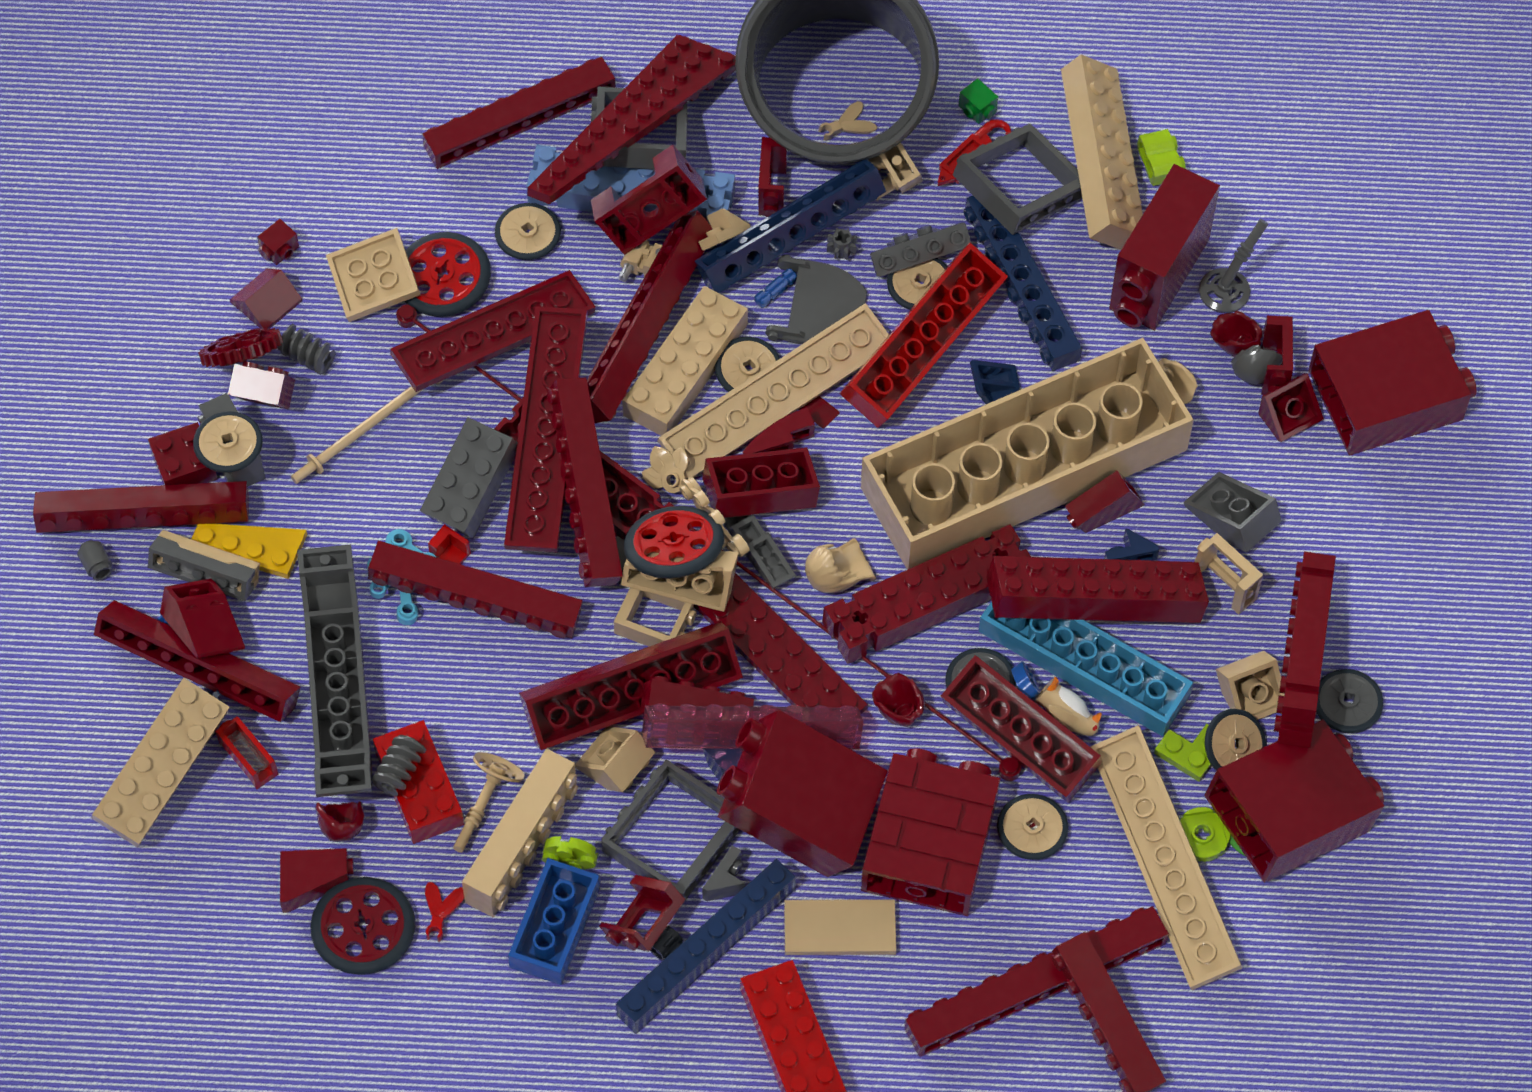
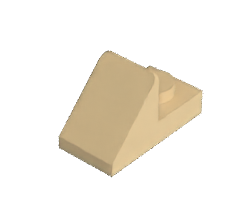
M720 209L707 216L713 230L706 232L708 237L699 241V244L704 251L737 236L751 226L728 210Z

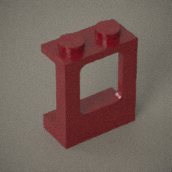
M762 137L758 185V215L766 217L784 207V185H771V173L786 174L787 149L770 137Z
M1267 315L1261 338V348L1273 350L1281 354L1282 363L1280 365H1267L1261 395L1291 381L1293 374L1292 316Z
M635 874L630 881L631 886L638 892L635 899L616 925L601 922L599 927L606 934L605 939L612 945H623L633 951L639 949L649 952L686 899L671 882ZM644 912L659 913V917L644 938L637 930L632 929Z

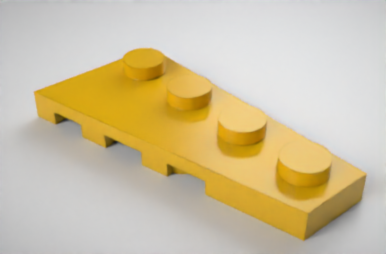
M197 524L191 539L260 563V571L289 579L298 558L297 550L302 549L307 537V530L228 524Z

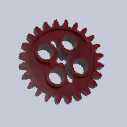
M261 328L219 338L216 342L210 343L211 345L200 349L198 354L202 366H229L262 357L266 353L271 352V350L277 349V346H281L283 340L279 329L265 328L261 330Z

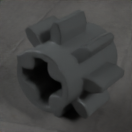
M836 228L833 235H827V252H832L834 259L845 258L848 260L850 253L856 254L857 246L855 244H857V235L852 236L849 228Z

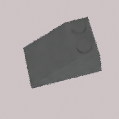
M1221 472L1215 474L1183 502L1184 506L1211 530L1218 533L1230 545L1246 553L1282 522L1276 498Z

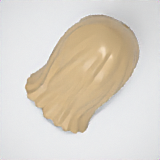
M855 538L837 548L828 549L833 547L834 544L820 545L806 559L805 573L807 579L814 589L823 593L840 592L852 587L859 581L865 579L874 581L876 579L872 567L866 560L860 544Z

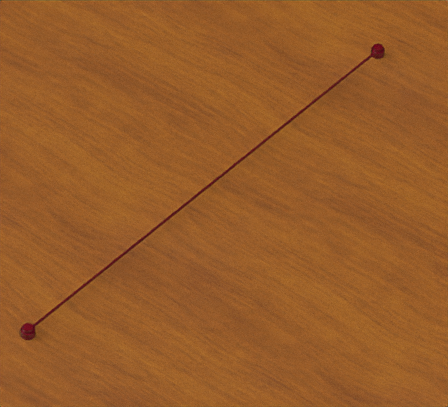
M403 305L397 310V322L401 327L410 328L416 324L426 332L431 331L417 321V312L414 307ZM479 366L473 367L517 401L521 400L519 396ZM693 527L689 529V530H691V531H693V532H694V531H697V530L694 529ZM737 561V566L828 633L824 625L776 589H772L768 583ZM861 658L885 677L889 676L888 673L868 658ZM925 702L926 708L1000 762L999 775L1002 779L1014 781L1019 777L1021 764L1012 757H1006L1002 760Z

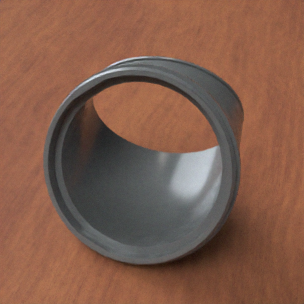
M756 0L743 22L738 37L735 60L736 77L744 104L754 121L768 137L788 151L812 161L833 164L854 163L889 151L901 143L918 126L926 114L936 90L939 75V52L932 24L918 0ZM830 19L861 21L890 33L908 49L916 61L920 72L919 84L912 102L892 126L882 133L861 142L841 145L827 144L808 139L796 133L775 115L760 87L759 76L761 68L769 52L782 38L807 24Z

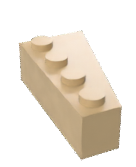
M721 551L717 558L703 570L681 578L669 579L643 574L635 569L626 559L621 585L724 612L731 594L739 552ZM651 552V553L647 554L646 556H647V557H655V556H657L659 553H657V552ZM676 557L673 558L671 561L679 562L682 561L684 558Z

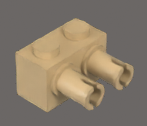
M901 143L879 156L868 159L869 162L877 167L878 171L882 168L888 171V177L882 180L886 192L880 195L876 201L895 189L897 191L900 190L901 194L923 181L920 172Z

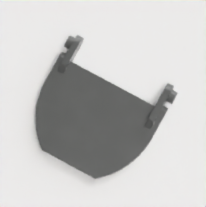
M785 254L778 259V267L783 270L790 268L794 272H798L788 328L769 325L766 327L765 333L771 341L781 339L787 342L803 344L865 304L867 291L856 278L836 266L811 260L794 259L790 255Z

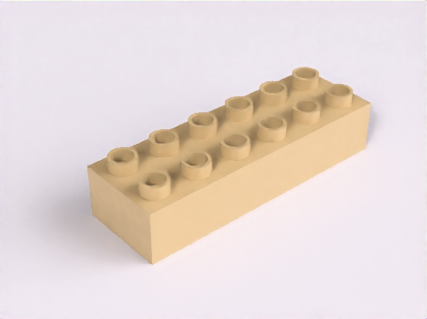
M1140 338L862 457L861 490L908 570L982 536L984 539L990 537L993 531L1011 524L1013 527L1068 503L1116 470L1124 477H1127L1187 451L1194 419L1144 338Z

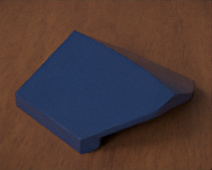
M980 360L970 361L976 393L985 404L1021 390L1015 365Z

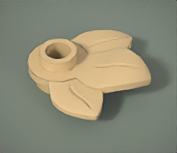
M654 446L650 454V464L652 467L642 471L643 479L653 488H664L669 493L681 492L679 489L682 486L681 480L687 479L685 472L689 466V457L685 449L680 447L671 454L665 448ZM674 475L676 482L672 485L670 479Z

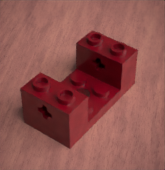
M671 145L652 158L656 174L622 197L611 186L591 199L594 221L624 255L707 200L702 177L674 145ZM648 204H655L657 206L651 212L644 210V207Z

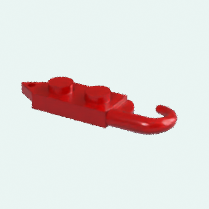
M994 119L986 122L974 134L972 133L939 164L938 186L953 182L959 184L960 182L953 176L957 159L964 153L968 154L976 150L982 144L987 145L991 143L992 140L988 134L995 128H1002L1006 135L1011 133L1009 124L1003 120Z

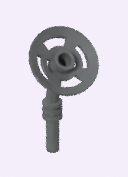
M1263 219L1258 221L1246 241L1240 243L1241 247H1238L1237 251L1234 252L1235 257L1229 268L1211 270L1202 278L1199 285V295L1208 308L1220 313H1231L1238 311L1247 303L1250 296V286L1246 278L1238 271L1243 262L1248 261L1251 253L1254 252L1253 247L1268 226V223ZM1216 274H1219V275L1215 276V277L1212 279V281H1211L1210 284H1207V281H1208L1212 276H1214V275H1216ZM1235 276H1236L1242 283L1237 284V282L1234 280ZM1213 291L1217 297L1222 299V304L1212 300L1208 293ZM1242 292V297L1237 302L1231 304V301L1236 299L1239 293Z

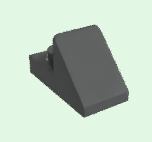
M732 845L702 888L705 901L735 896L745 887L743 881L734 877L739 873L743 865L740 849Z

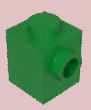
M978 78L960 91L958 106L968 118L980 124L985 119H991L996 114L998 96Z

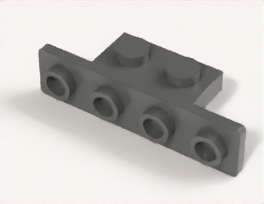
M961 222L943 229L932 228L931 225L916 229L917 233L908 236V233L894 236V241L887 243L886 248L870 253L876 276L881 277L962 250L971 243L966 224Z

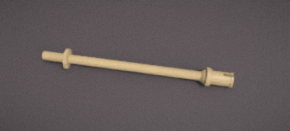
M410 386L318 456L307 455L308 463L290 476L293 482L298 484L314 471L322 474L324 472L322 467L324 463L422 390L415 392L412 386Z

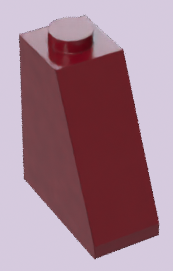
M1116 470L1065 505L1070 513L1066 517L1074 529L1079 527L1083 532L1087 533L1139 509L1145 504L1133 485Z
M347 848L280 851V904L282 912L289 913L319 899L329 889L349 880V874H354V860L348 857Z

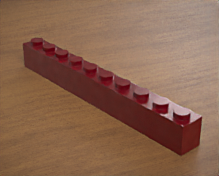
M698 210L688 212L676 220L587 379L595 423L608 422L615 417L616 410L621 401L626 397L629 386L637 377L638 370L647 359L650 348L658 339L659 332L668 321L669 314L674 305L679 301L681 292L689 283L690 276L695 267H697L695 260L704 253L699 241L707 238L706 232L713 229Z
M1153 906L1147 909L1144 907L1138 908L1130 914V917L1123 920L1114 919L1105 928L1097 932L1095 930L1086 932L1107 971L1165 945L1169 935ZM1040 953L1027 964H1016L1010 967L1007 973L998 977L997 975H992L986 978L979 986L974 988L972 986L965 987L957 993V996L950 999L941 998L933 1003V1007L924 1011L918 1009L911 1012L905 1019L904 1030L919 1058L1067 990L1065 985L1067 979L1062 970L1058 971L1054 966L1051 958L1053 953Z

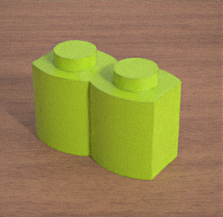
M1168 129L1139 135L1137 142L1138 151L1152 186L1162 184L1173 164L1186 169L1184 158L1182 156L1179 157L1176 151L1178 149L1176 137L1174 135L1171 136Z

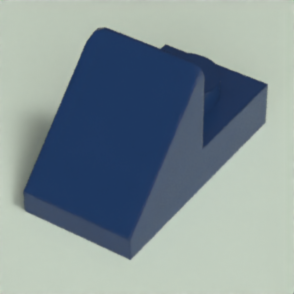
M1126 528L1123 537L1125 547H1113L1105 551L1104 559L1157 561L1159 547Z

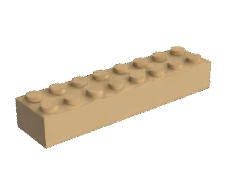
M1081 54L1061 68L1088 234L1090 239L1121 250L1143 213L1117 68Z

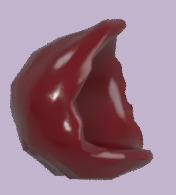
M1240 311L1220 314L1212 324L1213 327L1210 334L1213 341L1233 357L1241 350H1246L1253 345L1261 346L1263 331L1259 324Z
M895 673L887 676L883 681L876 684L872 692L875 706L891 724L908 727L923 714L925 706L923 693L913 679H909L903 674Z
M361 801L358 803L328 804L326 806L321 805L319 802L316 803L315 809L321 832L330 841H351L360 833L365 817Z

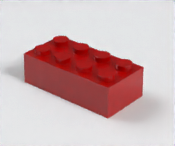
M424 720L373 738L375 753L380 764H382V758L387 755L388 747L392 746L393 738L399 735L411 737L426 748L425 754L416 753L421 757L420 763L411 762L415 765L416 771H406L411 776V780H401L406 785V789H396L398 796H393L413 844L464 825L461 807Z

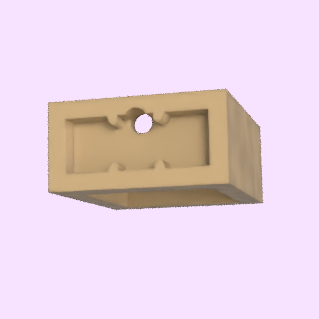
M630 588L614 620V634L646 646H652L686 634L687 625L692 626L697 611L694 610V604ZM643 597L681 610L670 636L632 622Z

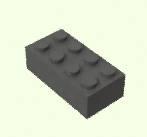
M467 417L420 511L429 518L474 539L516 456L517 441Z

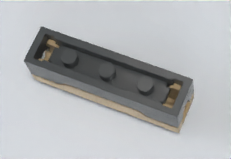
M162 530L149 547V569L187 582L212 578L225 595L245 602L258 584L260 563L166 530Z

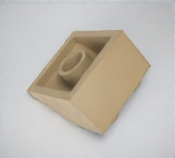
M1263 650L1216 669L1221 692L1230 709L1247 711L1257 720L1276 713L1278 696H1284L1283 693H1279L1281 675L1277 659Z
M608 726L577 761L575 767L607 790L624 792L633 784V779L638 773L648 766L651 757L656 752L637 730Z

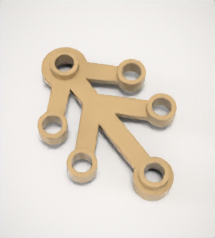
M693 477L682 479V486L679 489L685 499L688 501L692 499L696 508L709 513V516L717 524L721 525L724 532L722 549L727 547L728 551L739 552V557L748 553L750 549L742 536L736 534L732 537L722 525L725 523L722 514L717 509L715 510L708 506L710 501Z

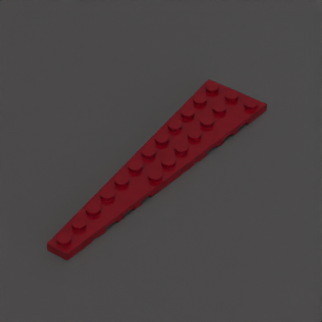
M677 34L527 187V196L547 204L557 200L571 190L574 185L586 179V174L591 170L597 171L603 167L605 160L608 158L614 159L619 155V150L624 147L629 148L663 124L672 115L681 111L686 102L695 101L699 98L700 92L713 88L714 82L718 79L724 80L736 71V56Z

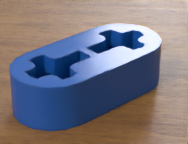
M1023 661L1011 669L1016 685L1022 693L1031 700L1041 694L1033 673Z

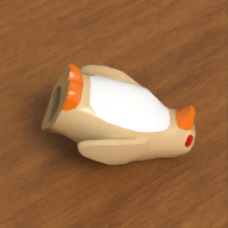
M1053 677L1040 691L1041 694L1033 700L1038 706L1041 705L1045 708L1048 714L1071 732L1093 736L1099 730L1102 713L1091 714L1085 701L1072 690L1061 686L1057 677Z

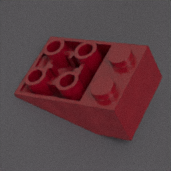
M212 578L164 587L160 614L196 658L245 649L226 596Z

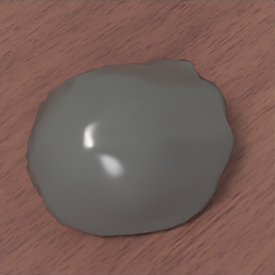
M1253 345L1246 350H1241L1231 360V364L1237 377L1248 384L1258 385L1263 383L1267 365H1280L1282 363V355L1273 350L1262 349L1259 345Z

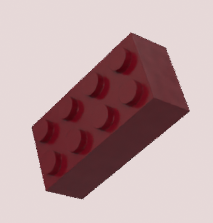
M807 447L705 459L702 480L710 506L715 510L717 509L724 518L815 508L817 505L820 485Z

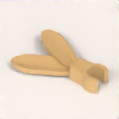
M857 101L845 110L839 120L831 123H822L818 132L822 130L829 131L830 133H825L823 139L827 141L833 136L840 134L841 130L849 133L869 134L876 131L877 126L870 121L856 120L863 109V103Z

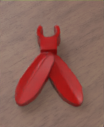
M428 882L425 888V897L432 919L430 925L426 928V938L429 940V934L437 931L439 933L437 941L440 942L443 938L442 928L444 919L451 915L465 900L463 887L454 889L442 902L438 887L433 882Z

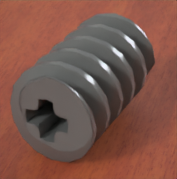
M291 324L282 334L283 343H281V346H278V350L282 355L289 356L293 361L297 360L299 364L306 365L310 370H315L317 374H324L333 363L336 351L332 350L329 352L331 344L328 342L321 347L322 339L319 337L312 342L313 334L311 333L304 337L305 330L302 328L295 333L296 325Z
M405 735L393 738L392 746L388 747L387 755L382 758V764L377 767V773L372 776L373 784L389 795L398 796L396 789H406V785L401 780H411V776L406 771H416L415 765L411 762H421V757L416 753L425 754L426 748L415 739Z

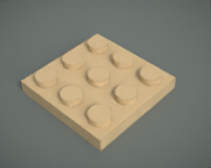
M397 228L326 255L348 322L421 295Z

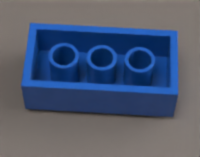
M547 858L509 951V968L562 985L599 893L600 875Z

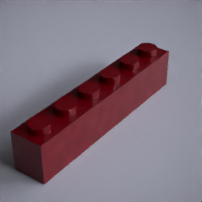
M1086 931L1057 945L1052 950L1053 956L1051 958L1053 964L1058 971L1062 970L1067 979L1065 981L1066 988L1079 1001V1012L1085 1021L1089 1020L1094 1029L1092 1036L1099 1046L1102 1045L1107 1053L1105 1059L1109 1068L1112 1071L1116 1070L1121 1079L1119 1086L1122 1092H1150L1162 1086L1166 1079Z

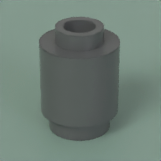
M89 540L80 546L77 556L88 576L93 577L96 581L107 578L113 571L112 562L101 542Z

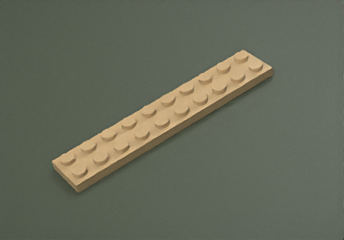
M865 303L660 436L657 441L662 448H665L671 454L678 448L683 447L689 457V466L685 472L687 479L690 477L695 478L703 473L706 458L729 456L752 441L777 420L796 412L860 370L889 334Z
M1137 725L1090 746L1102 757L1103 762L1098 767L1160 918L1169 933L1168 937L1190 989H1197L1242 969L1243 967L1140 726Z

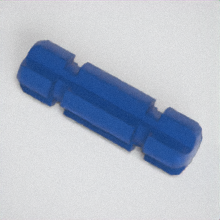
M786 269L781 273L782 277L778 276L764 288L765 291L761 290L754 297L756 304L761 308L766 307L770 303V299L774 300L788 288L787 285L791 286L797 279V274L792 269Z

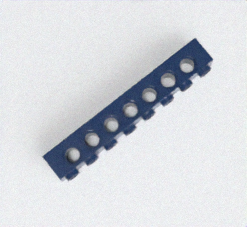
M867 159L858 162L695 260L704 284L717 293L723 292L732 284L747 278L752 272L762 266L770 264L772 260L782 254L790 252L802 242L812 239L820 231L833 226L845 216L855 213L857 209L865 204L875 201L886 192L877 167Z
M973 195L967 197L966 207L963 209L965 219L968 223H972L975 228V237L979 243H983L986 257L1008 276L1004 281L1007 287L1008 298L1011 303L1015 302L1021 322H1026L1032 342L1038 344L1042 361L1045 364L1048 363L1052 372L1079 362L1082 347L1019 232L1012 235ZM1049 339H1056V340H1058V341H1057V342H1053V341H1050Z

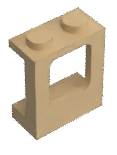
M1218 533L1211 539L1205 538L1197 547L1198 553L1194 562H1199L1201 573L1208 567L1235 591L1231 608L1239 615L1257 599L1263 574ZM1218 550L1242 571L1241 578L1217 556Z

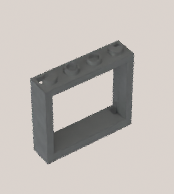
M598 87L597 97L592 96L591 122L624 88ZM687 102L683 105L681 111L674 114L676 115V141L674 146L685 159ZM635 143L629 148L624 147L619 150V155L614 159L608 158L605 160L603 166L654 169L652 158L671 145Z
M1031 123L1021 128L1017 127L1011 133L999 136L987 145L982 144L968 154H962L956 161L957 165L953 176L1012 235L1083 199L1078 169ZM1023 145L1064 186L1018 209L978 167Z
M666 759L656 770L653 769L649 777L650 780L645 787L641 785L637 789L633 797L634 801L630 806L622 808L613 827L609 826L605 830L606 833L601 838L602 852L637 875L671 882L679 893L687 899L740 829L724 822L677 884L619 847L618 844L668 781L717 813L720 812L725 798L719 796L716 791Z

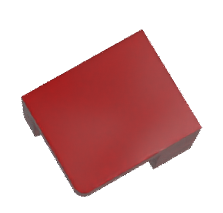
M445 524L428 542L430 553H433L437 558L462 564L471 554L470 542Z

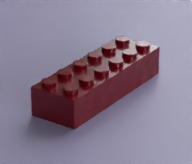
M976 655L973 656L941 695L944 704L1006 754L1017 760L1022 767L1067 803L1070 802L1103 762L1100 754Z

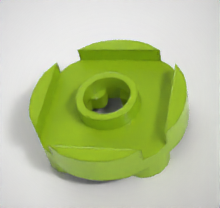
M1207 807L1190 809L1180 819L1195 857L1199 862L1212 861L1222 856L1230 840V833L1221 819L1213 812L1214 810ZM1199 829H1203L1204 833L1210 834L1205 840L1196 837Z
M561 836L546 839L542 857L544 863L549 858L580 869H590L596 866L598 852L595 853L596 847L589 842L570 837L569 842L560 841Z

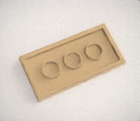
M784 900L785 955H896L895 900Z

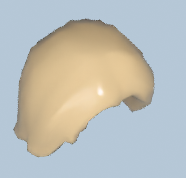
M1161 358L1158 362L1184 404L1190 403L1198 387L1196 378L1183 364Z

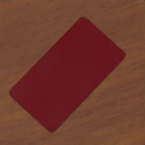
M820 396L799 409L808 407L813 421L823 429L840 414L836 408Z

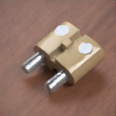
M646 240L625 254L620 262L623 269L618 279L626 282L630 273L639 275L640 272L644 273L645 277L662 245L655 243L654 246H651L649 241Z

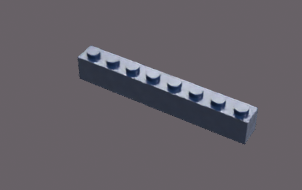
M775 859L616 1003L617 1017L637 1034L795 890L796 876L778 859Z

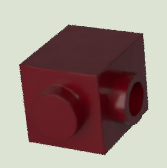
M278 219L257 236L259 253L264 259H270L276 265L283 260L289 259L293 252L299 248L297 233L281 219Z

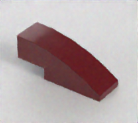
M808 407L793 412L764 429L743 450V454L794 449V443L814 437L815 424Z

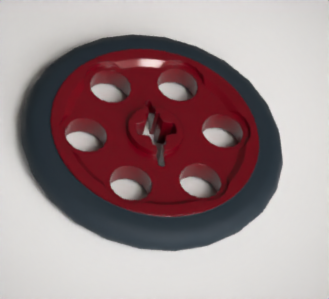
M352 878L329 889L318 901L310 923L311 939L322 959L333 968L350 974H372L387 969L406 953L414 936L415 914L410 901L393 884L378 878ZM369 895H375L379 898V903L376 906L368 907L364 904L365 898ZM342 901H348L352 904V909L347 913H340L337 910V905ZM359 912L362 913L363 921L368 924L365 930L367 939H364L363 931L358 927L360 925ZM388 913H393L398 917L397 922L393 925H385L382 919ZM333 926H340L343 928V934L338 938H332L328 935L329 929ZM379 938H385L389 941V946L384 950H377L373 946L374 942ZM353 944H357L362 948L361 953L355 957L349 956L346 953L347 948Z

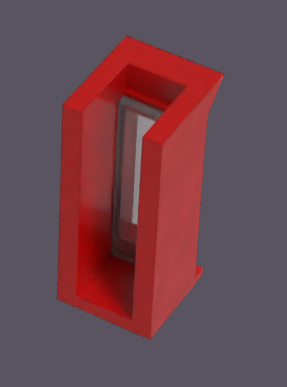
M238 716L223 722L219 729L215 731L219 744L223 746L251 780L256 790L279 775L275 760Z

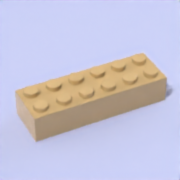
M703 286L631 387L626 397L622 400L623 416L660 436L676 427L715 372V364L728 343L738 338L748 325V308Z
M183 677L93 812L91 819L138 848L230 707Z
M547 748L545 749L464 877L462 886L466 904L493 918L498 910L502 911L509 900V892L512 888L516 889L519 886L523 877L521 873L526 865H532L537 855L536 849L540 843L544 844L546 839H548L551 825L554 821L558 822L564 813L563 806L568 799L572 800L578 790L574 762Z

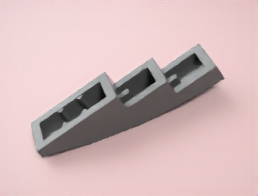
M754 514L724 518V526L733 537L736 534H740L746 541L750 551L745 556L772 589L796 577L769 532L765 533Z

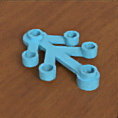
M393 530L386 537V543L423 553L412 545V537L405 530ZM402 539L404 541L401 543H397L394 540ZM430 552L423 553V554H427V555L436 557L433 553H430ZM370 558V559L368 560V562H367V570H368V567H369L371 558ZM372 582L370 594L376 599L383 598L390 586H380ZM375 587H380L383 590L381 592H376L373 589ZM399 590L401 604L397 607V620L403 625H412L418 619V608L412 603L411 593H404ZM404 609H411L412 612H411V613H404L403 610H404Z

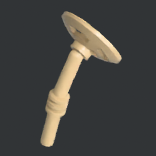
M485 752L475 753L473 757L475 764L486 773L487 781L474 807H470L464 819L465 825L453 846V849L457 852H463L474 829L479 827L482 818L485 816L484 810L496 785L500 784L501 781L521 782L524 778V773L519 767L502 757Z

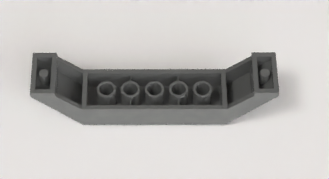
M350 544L297 550L305 620L315 751L314 777L316 797L372 792V756L361 624L352 547Z

